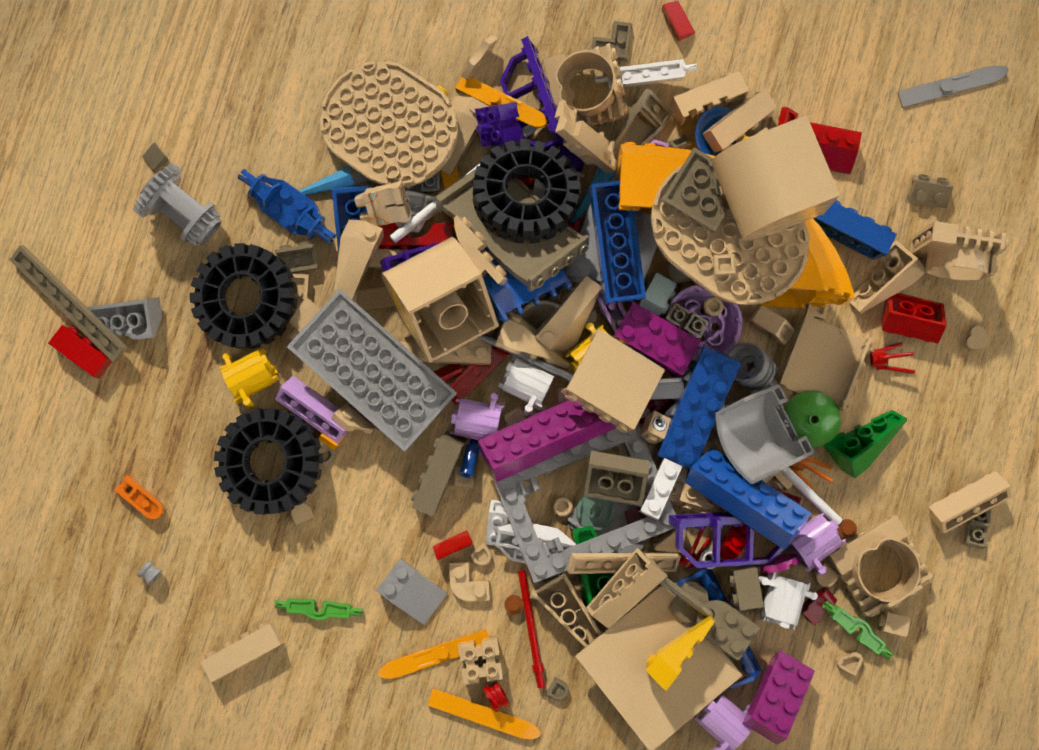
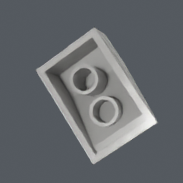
M403 558L396 563L376 590L423 625H425L448 594Z

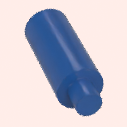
M471 439L470 444L466 445L460 469V475L465 478H473L480 449L477 446L478 441L475 439Z

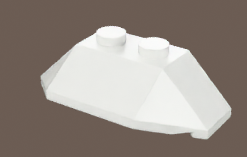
M532 523L537 537H541L543 543L559 537L564 550L576 545L559 529ZM511 524L499 527L495 546L500 548L511 561L525 563ZM556 547L549 550L551 555L557 553Z

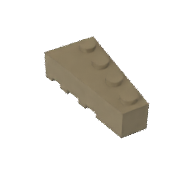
M446 431L440 438H436L433 445L435 452L433 456L429 455L426 462L428 469L426 473L423 472L418 481L421 484L420 488L415 490L412 495L411 501H414L412 508L432 517L434 516L446 491L445 487L453 475V468L460 459V451L466 445L468 439L450 434L449 431Z

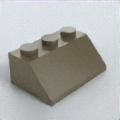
M591 451L583 496L642 506L650 461Z

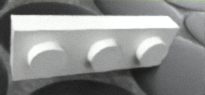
M666 458L663 459L641 507V513L659 520L682 466Z

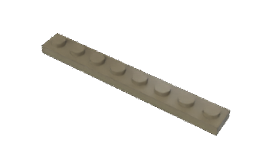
M24 245L19 246L10 258V261L112 362H118L128 347Z

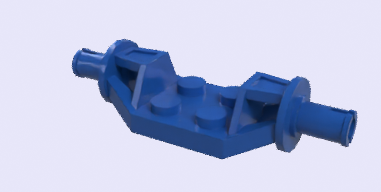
M246 169L240 172L243 175L239 174L238 179L250 187L248 195L255 199L261 210L293 234L304 235L309 239L317 235L328 244L334 241L331 238L335 239L336 234L323 226L325 217L321 215L316 202L284 180L268 178L265 174H261L256 178Z

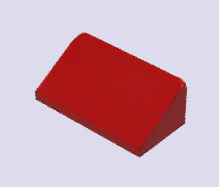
M679 1L666 3L662 6V11L678 41L695 34Z
M448 364L433 372L446 382L461 375L463 370L460 364Z
M468 531L446 539L433 546L436 559L440 560L472 545L473 541Z

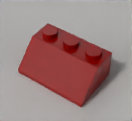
M810 122L829 170L850 175L859 152L862 132Z
M896 293L885 300L881 317L882 330L891 334L895 333L908 338H916L938 344L947 327L944 304Z

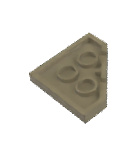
M694 147L661 199V202L715 233L724 219L726 211L722 203L718 180L711 163L712 158Z

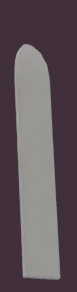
M985 67L901 90L897 93L902 108L992 84L1007 74L1008 67Z

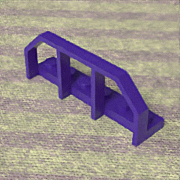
M527 36L521 39L523 44L522 52L511 57L500 82L504 94L514 99H518L536 89L539 90L537 97L545 107L539 111L544 114L546 119H549L550 124H548L550 133L558 137L546 143L545 150L548 151L551 146L557 148L563 145L564 139L555 132L558 120L554 117L558 106L554 102L548 85L549 80L544 74L538 57L539 51ZM528 59L529 62L526 65L530 73H533L532 82L510 92L507 84L517 64ZM517 120V125H521V130L527 126V124ZM530 140V146L534 147L536 142Z
M729 512L669 515V523L676 529L675 547L696 568L769 564L784 550L776 545L766 557L753 558L754 529L746 524L745 558L720 560L721 528H724V525L742 527L745 524ZM706 526H713L712 560L696 561L683 548V530H687L688 527L705 529Z

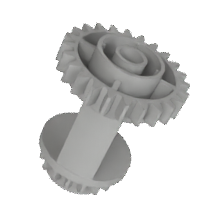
M173 163L171 165L168 164L167 167L156 173L145 184L133 210L143 218L160 211L184 230L181 235L182 241L185 243L189 241L194 246L198 244L202 246L214 235L221 225L222 220L219 218L221 215L215 210L213 203L209 202L203 207L180 189L182 169Z

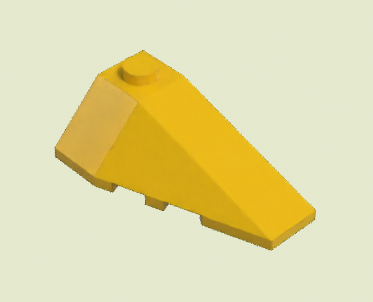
M712 616L705 618L657 650L655 654L651 653L646 659V671L664 690L667 691L682 671L683 660L690 659L693 655L694 644H699L715 621Z

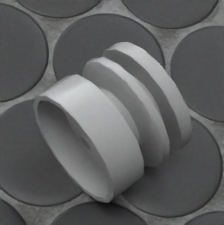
M750 342L740 343L729 352L728 355L741 361L734 379L745 388L751 390L761 389L773 380L775 363L772 357L758 345Z

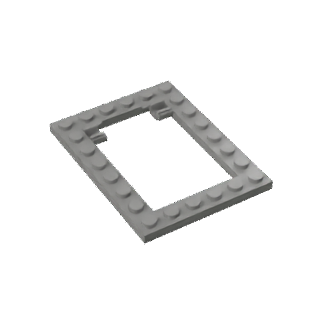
M638 424L633 431L628 433L613 429L501 481L496 482L492 475L533 583L567 571L571 553H613L675 528L669 523V515L676 514L668 498L659 520L647 517L564 550L559 537L544 543L541 537H537L525 507V496L539 490L535 477L590 457L591 451L603 452L621 444L625 445L629 457L650 461L645 488V496H647L658 471L645 439L639 436L641 430ZM529 480L531 485L524 487L522 482ZM556 547L557 553L551 555L549 550Z

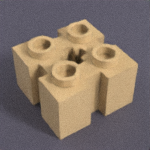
M498 637L482 639V644L475 645L474 640L458 644L460 661L466 662V665L462 666L464 685L480 683V677L486 676L487 681L503 679L501 660H496V656L500 655ZM479 656L486 659L483 665H479L476 662Z

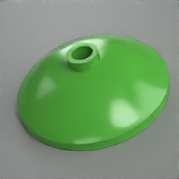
M801 392L792 397L784 408L799 438L806 436L812 448L824 446L833 440L839 431L841 424L839 408L832 398L822 392ZM812 416L817 417L816 423L811 422Z

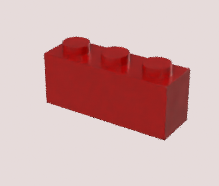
M61 325L48 344L91 376L100 379L112 361L100 349L98 350L94 347V343L88 337L82 338L78 335L80 333L79 330L71 325L69 327Z

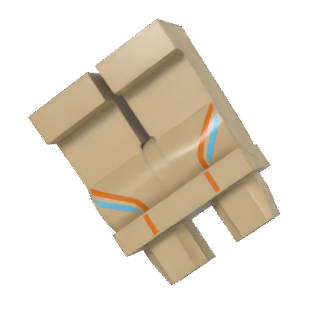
M403 181L367 188L364 193L356 195L354 198L357 207L366 206L367 211L360 213V220L367 221L376 226L395 222L406 223L412 217Z

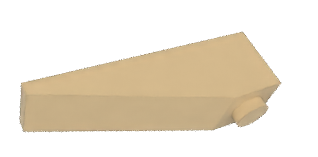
M897 240L893 242L887 255L878 258L880 261L875 268H871L869 271L870 276L866 282L861 283L855 292V299L850 301L860 313L867 311L909 287L925 274V267L921 261Z

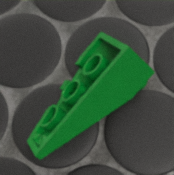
M592 525L572 530L573 540L576 545L598 537ZM615 573L579 574L580 588L585 607L591 603Z

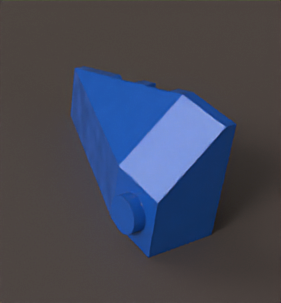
M370 186L331 188L338 255L341 235L348 221L360 220V213L367 211L366 206L357 207L354 198L356 195L364 193Z

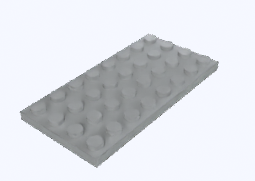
M341 289L331 297L287 346L289 350L404 452L457 394Z

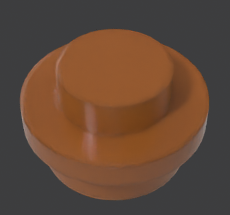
M844 519L838 525L839 528L837 530L842 538L850 539L855 536L857 526L852 520Z
M510 595L505 600L504 606L508 613L516 615L523 610L524 602L520 596Z

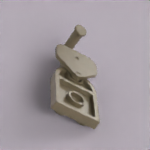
M666 577L656 586L662 585L676 596L670 605V610L683 623L696 622L698 624L705 618L712 616L715 622L705 635V638L736 661H739L760 629L759 626L726 602L720 600L709 601L707 591L696 582H686L681 588Z

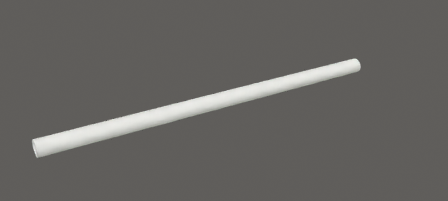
M529 125L525 126L522 129L525 139L538 128ZM520 141L514 142L515 145L517 146L520 143ZM436 200L432 201L412 217L409 222H406L391 234V239L397 243L436 211Z
M691 371L685 375L684 379L688 381ZM723 403V406H722L721 410H722L723 408L727 407L724 403ZM789 467L781 470L817 509L825 513V516L830 521L834 520L837 525L842 522V518Z

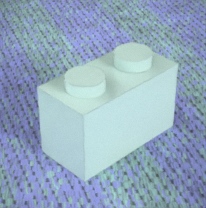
M656 273L646 291V298L641 300L639 305L657 316L661 313L665 314L670 305L667 301L671 302L676 294L673 290L677 283Z

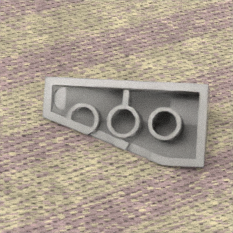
M159 297L87 307L113 333L120 336H128L132 339L155 337L162 319Z

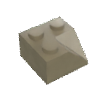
M745 566L730 570L731 575H728L731 593H729L730 605H733L739 611L764 607L757 567Z

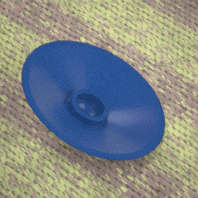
M720 106L712 107L700 116L695 128V139L701 152L717 156L722 152L721 150L714 153L702 133L731 112V109ZM735 140V141L732 142L731 144L734 145V144L738 143L739 141L736 142V140Z

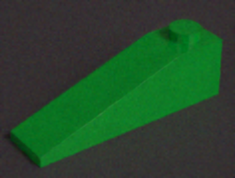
M891 410L871 419V423L862 427L857 425L853 431L846 434L844 432L837 434L833 440L824 445V448L842 471L857 478L871 466L907 422V418Z

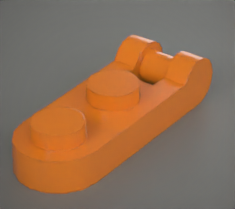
M127 474L123 478L122 484L117 485L114 489L147 518L158 519L163 515L164 505L130 475ZM129 486L133 488L130 493L126 491Z

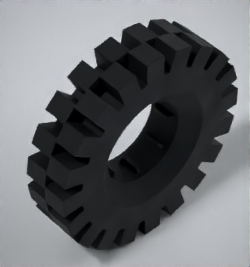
M520 139L519 146H516L514 140L504 143L503 150L498 145L490 150V156L485 154L480 160V167L477 166L474 174L472 194L474 208H477V216L481 222L486 220V228L492 233L498 229V237L508 240L509 236L513 235L515 236L514 242L523 244L524 237H529L530 244L539 243L541 236L544 235L545 239L549 240L555 237L556 230L561 233L567 228L568 221H572L577 209L580 181H577L578 173L576 168H570V159L566 155L559 158V149L551 146L547 151L545 150L546 143L536 141L535 146L531 147L530 139ZM523 175L535 177L544 184L546 188L545 196L534 203L518 202L508 194V182L515 179V177Z
M236 243L234 247L229 245L219 248L220 253L212 252L206 257L209 262L207 264L201 263L196 270L200 273L199 277H193L191 286L195 287L194 293H190V303L195 305L191 309L193 317L199 319L200 322L197 324L202 331L208 333V337L223 345L239 349H254L261 347V344L268 345L275 341L274 337L276 335L281 336L286 331L284 326L287 322L289 323L294 315L291 313L292 309L297 308L298 299L294 298V293L298 291L296 283L292 281L294 276L291 270L285 266L286 263L260 246ZM244 276L252 277L251 280L257 282L260 288L259 293H261L259 304L256 305V309L250 314L244 313V316H235V312L229 310L226 305L227 299H225L227 288L237 278L242 279Z
M280 409L251 410L248 414L243 413L236 418L237 422L230 423L224 429L227 434L220 436L217 445L221 446L220 451H215L214 461H219V467H215L214 470L216 477H221L222 482L219 483L222 492L229 493L227 498L233 504H240V509L247 512L253 511L254 514H277L292 510L296 505H301L307 500L306 496L313 493L317 487L314 483L321 477L322 470L319 469V463H323V453L319 454L318 448L321 445L319 439L314 438L312 435L314 430L309 424H304L302 418ZM266 440L267 443L275 442L285 456L283 472L281 475L276 476V480L269 483L268 480L262 481L258 479L250 465L252 451L254 448L259 447V443Z

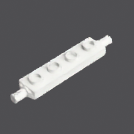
M680 59L620 67L621 77L619 78L623 87L685 80L686 73L697 72V63L685 65L684 60ZM607 75L595 76L596 84L607 83L609 88H612L611 81Z

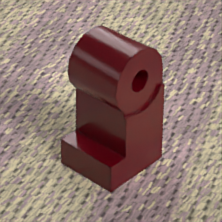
M823 587L816 592L818 595L816 600L808 599L803 603L801 614L814 626L820 622V618L827 612L822 607L824 602L829 601L833 606L837 602V598L827 587Z

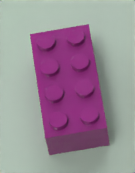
M634 302L613 336L616 340L678 378L684 374L702 342Z
M780 650L771 657L742 724L777 745L785 741L815 671Z

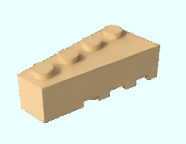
M564 572L531 592L584 647L601 635L600 630Z

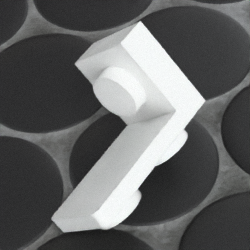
M491 500L486 545L495 546L499 527L507 525L508 517L502 501Z

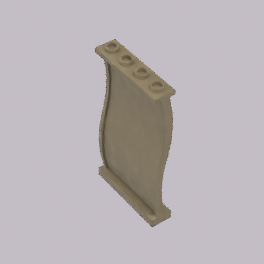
M476 169L435 197L436 210L441 214L445 212L453 219L456 215L462 218L465 216L473 224L471 228L475 232L479 231L486 238L484 242L488 246L485 250L505 270L524 283L530 292L540 288L546 280L556 276L562 268L569 266L575 258L585 254L589 248V236H582L568 225L561 233L556 230L555 237L546 240L543 235L539 243L530 244L529 237H524L523 244L514 242L515 236L510 235L508 240L498 237V229L492 233L485 227L486 220L481 222L477 216V208H474L472 193ZM517 177L508 182L507 192L514 200L521 203H534L540 200Z

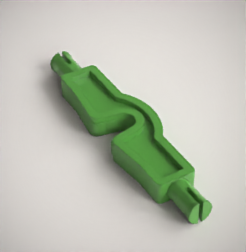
M290 598L287 601H275V608L286 609L288 613L305 614L315 620H323L329 617L350 618V615L362 617L363 614L358 613L363 612V608H351V604L328 600L323 602L321 612L316 611L315 599Z
M829 601L824 602L822 607L831 613L829 617L845 632L852 634L859 627L860 630L856 641L878 655L881 653L888 660L891 658L890 656H893V653L885 648L886 643L872 632L871 627L866 621L852 617L841 607H834Z

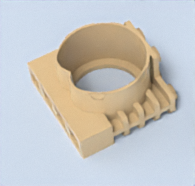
M609 43L606 46H597L591 50L585 49L573 52L570 55L565 53L544 59L546 74L549 80L548 84L555 104L558 106L559 101L565 99L566 105L569 108L577 110L576 122L583 120L590 127L598 124L603 125L607 122L612 123L615 120L626 119V114L629 111L627 103L623 102L622 99L625 91L619 78L621 77L620 67L617 64V60H615L618 59L616 48H612ZM586 69H596L605 73L612 84L611 91L606 99L592 108H575L574 100L576 94L570 87L573 77Z
M934 221L911 237L910 252L916 257L926 258L925 273L951 280L983 281L993 276L998 269L997 255L1003 253L1008 245L1006 233L1001 232L994 236V231L983 232L982 229L975 230L970 229V227L958 228L959 225L937 221Z
M897 515L888 516L845 542L840 548L827 556L864 616L873 617L880 613L879 609L882 607L894 609L900 606L905 598L908 597L910 599L918 595V590L930 582L929 579L933 577L926 568V564L921 560L920 554L913 547V543L907 537L909 535ZM883 545L891 548L898 555L902 565V573L894 587L886 591L876 592L864 586L859 571L862 556L872 555L879 546Z

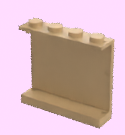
M807 312L802 317L779 376L778 384L782 388L797 394L804 391L822 392L833 399L840 411L844 410L851 404L852 397L850 395L859 383L857 377L859 372H862L866 362L864 358L866 354L868 355L872 349V344H870L872 338L868 337L865 339L814 319V315Z
M598 329L591 335L589 339L591 343L568 386L561 393L566 395L565 397L569 401L578 402L583 405L582 408L584 410L599 415L602 421L611 422L616 425L617 430L628 433L637 426L665 369Z

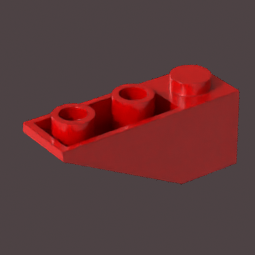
M743 524L742 527L731 526L720 540V557L724 560L735 559L745 547L746 524Z

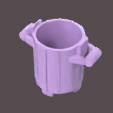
M497 392L491 394V404L456 398V402H460L459 409H455L454 414H452L451 423L456 425L455 431L451 430L450 434L480 440L498 432L502 408L505 405L496 403L499 394Z
M824 512L807 522L802 531L788 546L792 553L797 554L799 562L807 569V572L815 568L820 576H823L826 572V568L822 566L820 561L846 542V539L841 540L837 530L839 527L835 521H827L823 517L825 515Z
M721 693L701 710L702 712L699 717H694L697 723L719 742L712 750H735L748 737L752 729L742 723L750 705H747L746 709L742 712Z

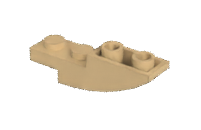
M456 215L454 217L455 230L458 241L464 251L481 272L482 276L489 273L498 284L504 285L508 281L505 277L506 271L500 265L496 267L493 264V257L487 251L482 252L488 246L484 242L486 238L479 231L475 232L471 228L473 224L465 216L462 218Z

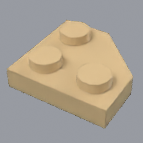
M349 402L345 403L331 417L345 431L357 429L363 430V433L371 434L376 429L351 408Z

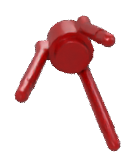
M903 343L874 349V352H870L871 366L876 367V370L914 374L915 370L885 366V364H888L889 359L913 356L914 352L887 354L886 351L900 347Z
M700 529L691 550L685 549L696 561H698L711 540L707 538L698 553H695L704 529ZM679 553L681 555L679 563L693 568L694 565L682 553Z

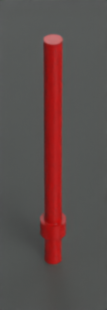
M522 570L518 571L533 659L532 670L536 676L537 688H544V665L540 659L526 572Z

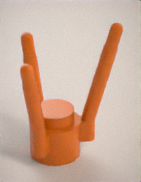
M808 456L791 465V470L811 489H813V486L798 470L803 471L807 468L828 482H833L827 475L808 464V461L822 467L832 469L831 465Z

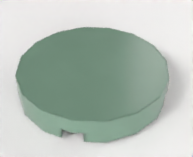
M583 496L578 502L576 515L583 527L592 525L595 531H601L612 523L615 510L610 500Z

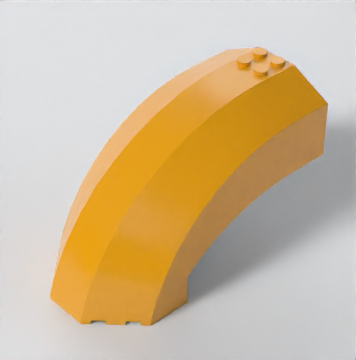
M625 142L621 144L615 174V181H620L619 210H641L651 215L653 202L661 184L669 174L684 164L691 150L661 147L653 143L636 145L634 142ZM814 219L805 221L809 233L808 259L802 274L785 293L760 305L764 307L800 309L804 308V304H812V307H825L828 304L846 305L855 299L849 276L835 247Z

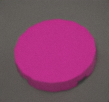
M794 553L778 555L772 563L759 564L763 573L766 572L765 570H767V573H775L787 570L792 563L796 566L799 563L797 554Z

